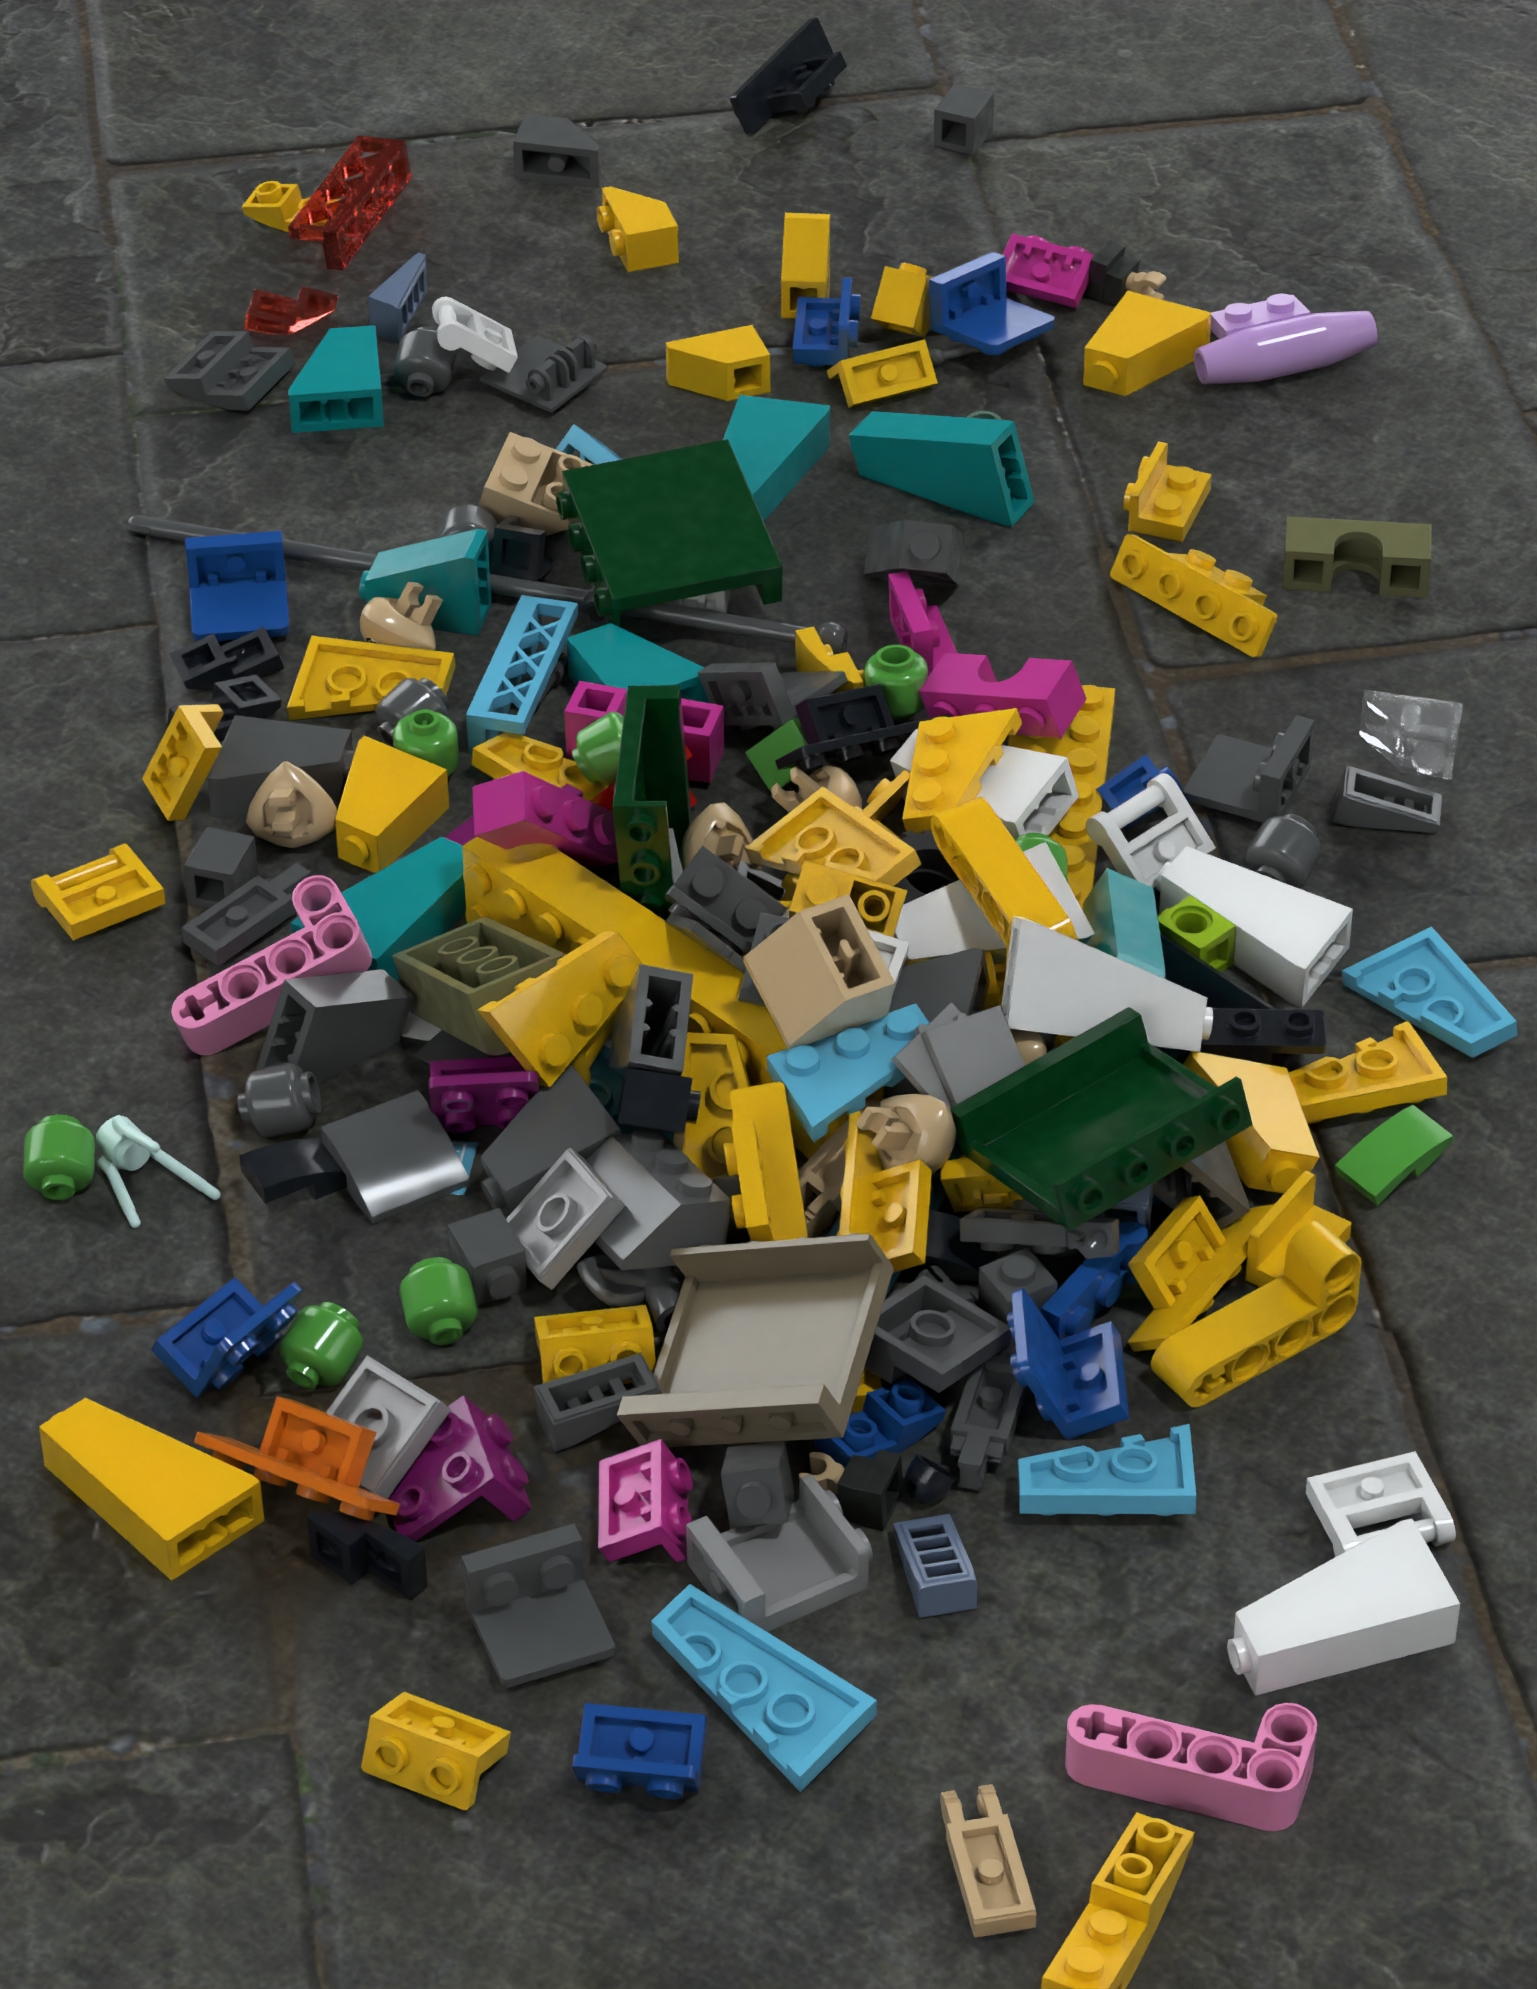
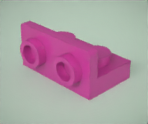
M1012 233L1003 252V255L1006 256V290L1077 309L1089 283L1090 260L1095 255L1078 246H1069L1067 248L1051 244L1044 238L1036 235L1024 237Z
M908 571L888 574L891 625L899 644L911 648L927 662L929 676L943 654L957 653L938 607L936 605H926L923 590L914 588Z
M661 1439L599 1461L598 1549L609 1562L660 1544L664 1546L675 1562L687 1559L686 1524L692 1522L688 1510V1492L693 1488V1480L686 1462L682 1458L676 1459Z

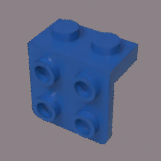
M991 252L929 279L930 330L948 336L951 341L966 343L981 349V352L986 355L1004 354L1009 348L1024 341L1035 340L1039 338L1040 334L1055 327L1054 316L1007 298L1006 256Z
M282 531L185 538L190 586L192 637L195 641L213 633L218 643L226 640H236L262 627L265 628L270 638L284 636L289 633Z
M234 1277L159 1337L152 1346L151 1351L196 1398H199L213 1385L221 1391L241 1374L245 1368L241 1363L254 1353L260 1359L281 1341L284 1335L280 1331L299 1312L294 1307V1304L303 1292V1289L296 1282H293L263 1306Z
M1024 1288L1013 1291L1011 1294L1013 1312L1007 1314L1009 1330L1016 1344V1353L1010 1356L1011 1367L1021 1387L1029 1386L1034 1393L1042 1418L1046 1422L1053 1421L1066 1441L1128 1419L1129 1411L1121 1335L1112 1321L1059 1339Z

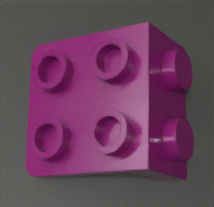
M515 1057L430 1061L429 1096L431 1112L435 1113L444 1130L450 1133H466L478 1126L498 1125L499 1128L505 1129L522 1108L529 1103V1100L536 1093H539L538 1074L526 1071Z
M464 1395L448 1406L451 1411L388 1498L400 1504L397 1515H391L396 1531L413 1541L424 1536L481 1495L513 1522L532 1510L524 1485L529 1482L528 1476L518 1460L512 1456L509 1444L513 1442L509 1428L497 1414L493 1413L488 1416Z

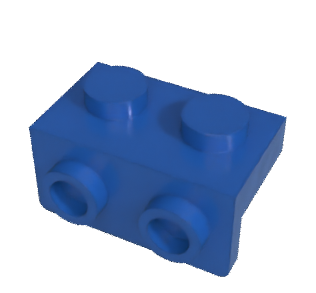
M843 277L841 298L798 297L793 342V364H807L813 367L835 365L841 360L848 359L849 347H858L861 295L852 294V278Z
M585 1703L578 1754L573 1756L572 1769L578 1781H586L585 1787L597 1792L619 1793L622 1791V1785L647 1787L646 1793L648 1795L664 1799H680L683 1797L684 1791L699 1793L708 1723L707 1717L704 1714Z

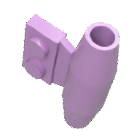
M1275 294L1268 297L1266 301L1252 304L1234 303L1228 305L1225 310L1211 312V331L1219 339L1195 349L1194 365L1197 376L1204 385L1260 382L1326 367L1370 349L1377 344V327L1369 311L1310 314V311L1294 295Z

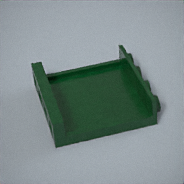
M728 439L562 471V491L556 492L557 510L560 519H568L570 523L568 524V533L573 551H581V568L584 580L587 585L594 584L595 586L594 602L599 617L606 616L609 623L621 628L620 611L751 585L756 586L763 605L782 601L783 565Z
M680 685L628 686L612 806L621 892L665 921L670 916L667 910L672 904L665 900L664 897L674 884L669 828H673L680 857L679 850L683 836L692 823Z
M1130 1007L950 1108L961 1153L1068 1231L1075 1229L1253 1125L1240 1078L1236 1076L1219 1087L1214 1086L1150 1044L1141 1014Z

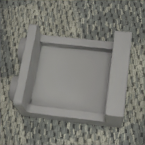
M811 1474L799 1479V1499L792 1503L787 1522L736 1527L721 1534L708 1516L686 1524L687 1564L713 1599L766 1632L868 1588L869 1562L873 1559L870 1542L860 1528L853 1529L843 1516L842 1508L834 1493L830 1490L824 1491Z

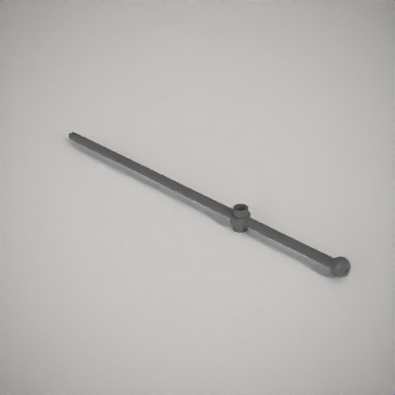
M133 515L128 519V522L131 524L128 528L131 532L185 541V538L244 534V532L143 515ZM283 539L285 559L364 572L365 570L370 571L377 556L376 554ZM490 574L491 593L517 598L525 595L578 603V608H582L583 617L590 625L600 627L609 623L606 616L599 617L594 602V584L589 590ZM668 603L620 611V615L789 644H795V630L809 628ZM825 622L815 628L823 645L829 644L834 655L846 652L848 631L843 625L836 622Z

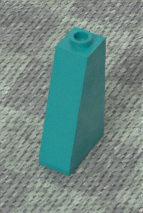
M739 395L723 440L728 439L763 521L766 520L829 449L830 405Z
M872 411L849 434L851 451L855 457L860 476L1002 526L1012 527L1035 503L1014 421Z
M441 836L341 892L358 921L371 950L372 962L367 971L383 969L398 981L399 976L392 955L446 933L465 914L463 845ZM299 916L291 922L292 934L304 928Z
M1106 868L1083 903V912L1095 933L1086 945L1165 979V965L1153 887Z

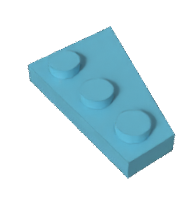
M1432 927L1342 970L1344 986L1402 1019L1409 1021L1411 1024L1471 1058L1518 1036L1517 1021Z
M1190 1424L1170 1428V1437L1145 1442L1141 1434L1121 1438L1119 1448L1095 1452L1089 1447L1079 1446L1018 1459L1019 1513L1045 1516L1056 1514H1098L1103 1516L1115 1514H1156L1160 1516L1196 1514V1485Z

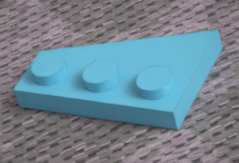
M915 1003L890 1012L888 1016L857 1027L844 1029L838 1034L810 1044L796 1046L789 1051L786 1049L767 1056L768 1073L774 1082H782L784 1084L788 1104L812 1141L815 1142L828 1133V1124L844 1113L850 1115L865 1107V1098L882 1086L893 1087L906 1078L891 1059L915 1037L914 1029L921 1024L927 1025L929 1021Z

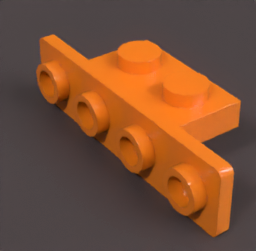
M278 1396L276 1397L260 1449L232 1438L197 1431L194 1443L213 1450V1457L241 1470H244L246 1463L254 1466L253 1476L259 1480L286 1487L288 1480L298 1483L297 1495L329 1504L331 1497L341 1500L339 1511L364 1520L373 1521L375 1512L397 1515L399 1503L359 1488L377 1433L376 1431L292 1399Z

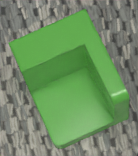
M799 718L791 719L745 752L770 791L771 787L776 783L781 788H784L792 782L790 770L794 767L778 770L775 760L802 746L808 745ZM832 758V759H827V763H829V762H830L831 760H833L834 758Z

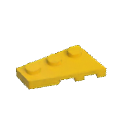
M311 636L287 705L289 721L375 711L378 703L404 678H415L417 680L427 678L447 695L456 667L454 653Z
M1017 708L955 717H937L932 720L919 722L902 817L906 832L913 831L919 834L922 833V830L932 831L930 824L932 816L973 800L978 796L982 789L980 779L989 765H997L1004 754L1001 746L1007 735H1015L1022 725Z
M504 732L472 749L471 765L491 776L494 780L525 771L560 788L568 783L582 791L583 798L588 801L608 787L599 781L594 784L590 783L575 761L563 758L562 748L516 733Z
M823 786L744 848L750 862L800 875L804 860L891 886L898 884L921 865L914 848Z
M605 930L558 959L556 966L537 978L529 977L514 987L515 992L498 1002L490 1001L477 1009V1011L526 1071L538 1074L539 1085L551 1087L622 1002L639 965L643 963L619 932Z
M1409 1021L1394 1026L1393 1036L1377 1043L1376 1040L1369 1037L1356 1043L1355 1053L1342 1059L1326 1056L1289 1072L1307 1124H1314L1324 1119L1353 1113H1369L1378 1108L1403 1103H1419L1428 1098L1447 1095L1446 1074Z
M687 1032L684 1066L681 1076L693 1078L691 1090L701 1091L696 1124L686 1123L683 1134L674 1133L673 1144L711 1179L728 1173L724 1143L733 1142L731 1123L734 1120L730 1092L733 1089L750 1087L738 1039L734 1034Z

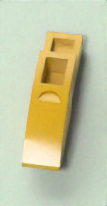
M1136 1812L1092 1882L1089 1903L1043 1975L1041 1989H1126L1169 1903L1193 1844L1195 1832L1172 1825L1163 1819L1152 1818Z

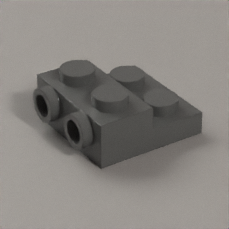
M923 1275L903 1289L895 1290L884 1300L865 1368L889 1383H893L907 1373L922 1384L940 1393L1007 1348L1010 1343L1011 1332L1007 1324Z

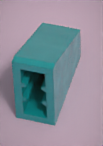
M375 325L330 328L288 389L292 433L384 427Z
M474 529L378 552L370 571L365 570L361 576L359 586L360 598L366 599V604L373 597L399 599L407 583L416 582L424 587L418 596L419 607L424 604L427 595H437L443 599L431 623L432 629L479 636L492 608L488 530Z
M612 623L567 637L568 676L576 686L579 681L627 690L628 686L680 685L682 699L709 703L697 673L704 669V667Z

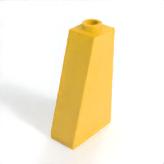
M84 1398L68 1409L55 1414L50 1420L39 1426L44 1466L171 1581L264 1522L261 1484L252 1474L92 1400Z

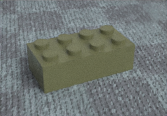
M486 916L392 955L401 985L414 996L410 1012L490 1055H502L510 1052V1050L477 1009L490 1001L498 1002L515 992L514 987L529 977H539L555 967L557 960L565 956L564 953Z

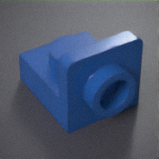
M1145 754L1096 790L1110 810H1113L1145 790L1147 783L1162 773L1171 776L1181 791L1183 788L1167 765L1158 770ZM1156 806L1155 808L1151 809L1144 815L1140 816L1136 820L1126 825L1124 828L1128 830L1136 823L1144 819L1146 816L1151 814L1153 811L1158 809L1160 806Z

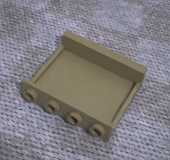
M850 1233L843 1236L800 1237L791 1240L750 1241L740 1244L700 1245L698 1247L672 1249L670 1257L684 1274L685 1279L653 1373L662 1394L623 1396L617 1412V1417L638 1444L642 1446L659 1439L667 1447L843 1438L894 1267L871 1234Z

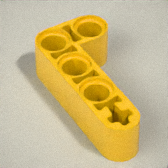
M980 796L931 817L932 834L940 852L1006 945V967L1013 916L1025 917L1078 941L1075 928L1069 916L983 797Z
M1313 1221L1304 1225L1288 1243L1285 1254L1284 1275L1167 1338L1152 1356L1151 1370L1189 1406L1200 1407L1343 1328L1352 1318L1358 1304L1361 1257L1321 1222Z

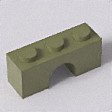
M1287 516L1283 589L1331 592L1334 576L1343 571L1359 570L1373 575L1378 580L1379 595L1427 598L1431 566L1432 524Z

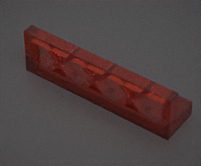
M358 135L288 226L290 239L322 242L327 269L344 270L412 178L406 140ZM364 152L377 153L365 158H361ZM360 173L363 174L362 176H359V177H356V178H353V179L344 181L345 178H348V177H351V176H354V175H357V174H360ZM343 196L345 197L342 200L326 204L327 201L337 199ZM327 219L324 226L311 225Z

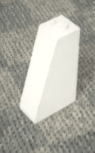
M915 729L890 760L895 777L904 769L909 773L911 772L918 729ZM1001 745L1004 754L997 765H989L980 779L982 789L976 798L981 796L989 803L1014 840L1026 833H1042L1048 836L1079 797L1067 757ZM908 786L902 796L904 800H906Z
M1044 842L1024 851L1023 853L1069 916L1075 928L1078 941L1086 944L1095 933L1047 843ZM960 880L903 904L894 938L910 942L903 967L972 948L984 949V952L991 951L993 964L1006 962V945Z
M1185 846L1172 863H1165L1158 875L1156 889L1161 892L1159 914L1192 895L1236 925L1234 965L1291 1004L1300 1008L1306 1004L1349 949L1353 909L1188 846Z
M1013 916L1001 1010L1009 1029L1076 1037L1130 1007L1141 1014L1148 1042L1153 1046L1200 1052L1202 1039H1209L1213 1024V1009L1206 1007L1207 997L1025 917Z
M1411 1518L1396 1523L1237 1611L1235 1615L1234 1638L1229 1639L1227 1643L1228 1655L1235 1673L1245 1675L1256 1696L1454 1644L1456 1641L1460 1602Z

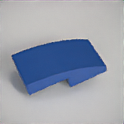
M907 1378L868 1392L863 1410L850 1415L843 1438L815 1439L814 1445L823 1453L829 1455L834 1462L841 1464L846 1469L853 1454L874 1459L879 1449L898 1454L944 1420L946 1410L911 1378Z

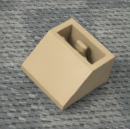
M509 432L484 486L478 506L490 512L497 525L511 515L520 517L521 527L545 530L546 536L568 530V524L570 523L568 519H560L556 505V492L562 491V471L594 464L586 462L577 456L568 455L540 444L531 438Z
M849 894L799 911L744 956L743 962L788 1051L796 1046L807 1045L838 1034L844 1029L857 1027L888 1016L895 981Z

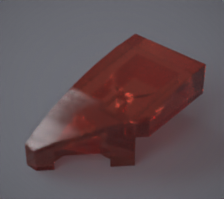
M301 286L298 299L296 300L254 289L244 329L262 333L290 335L334 311L339 295Z

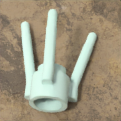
M117 1115L107 1120L98 1130L95 1143L103 1155L97 1161V1166L107 1175L119 1204L132 1228H138L141 1222L118 1171L120 1169L137 1170L148 1161L149 1157H152L211 1199L217 1200L220 1198L221 1193L218 1189L161 1150L157 1142L145 1135L127 1117Z

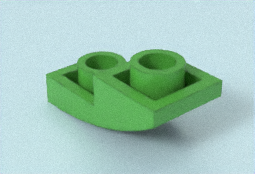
M1411 1105L1374 1129L1335 1164L1337 1175L1378 1206L1410 1173L1418 1178L1454 1141V1137L1416 1106Z

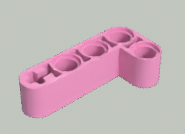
M314 875L302 880L294 889L292 895L293 906L304 928L189 988L176 998L172 1005V1017L185 1043L192 1052L199 1055L218 1053L269 1026L285 979L368 970L372 962L369 945L358 921L331 878L323 875Z
M1294 1703L1278 1704L1266 1711L1255 1742H1250L1108 1706L1090 1704L1079 1707L1068 1718L1065 1768L1068 1775L1075 1782L1085 1786L1264 1831H1279L1294 1824L1299 1815L1313 1771L1317 1721L1314 1715L1301 1705Z

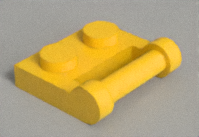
M126 843L111 848L109 855L54 877L45 874L31 880L32 891L38 904L42 908L46 907L73 941L166 904L164 888Z

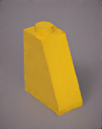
M1127 291L1085 346L1083 385L1127 396L1194 361L1195 349L1210 343L1212 313Z
M363 736L358 741L335 817L338 858L373 873H377L391 865L450 808L447 769Z
M1197 1051L1189 1053L1183 1065L1214 1086L1219 1087L1236 1076L1242 1080L1253 1125L1225 1142L1238 1176L1248 1188L1284 1194L1305 1170L1308 1172L1312 1171L1320 1156L1287 1068Z

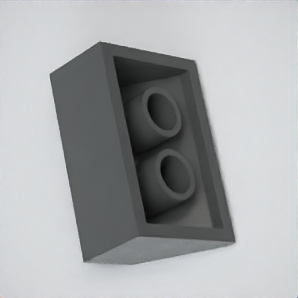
M638 1128L632 1134L612 1135L586 1159L587 1163L625 1205L622 1211L594 1241L622 1271L677 1266L670 1257L671 1250L675 1248L698 1247L700 1245H726L732 1200L679 1150L663 1132L656 1129Z

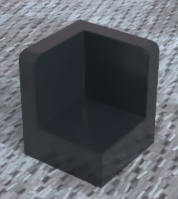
M511 515L494 527L491 574L538 581L552 569L553 559L544 557L546 531L521 527L520 517Z

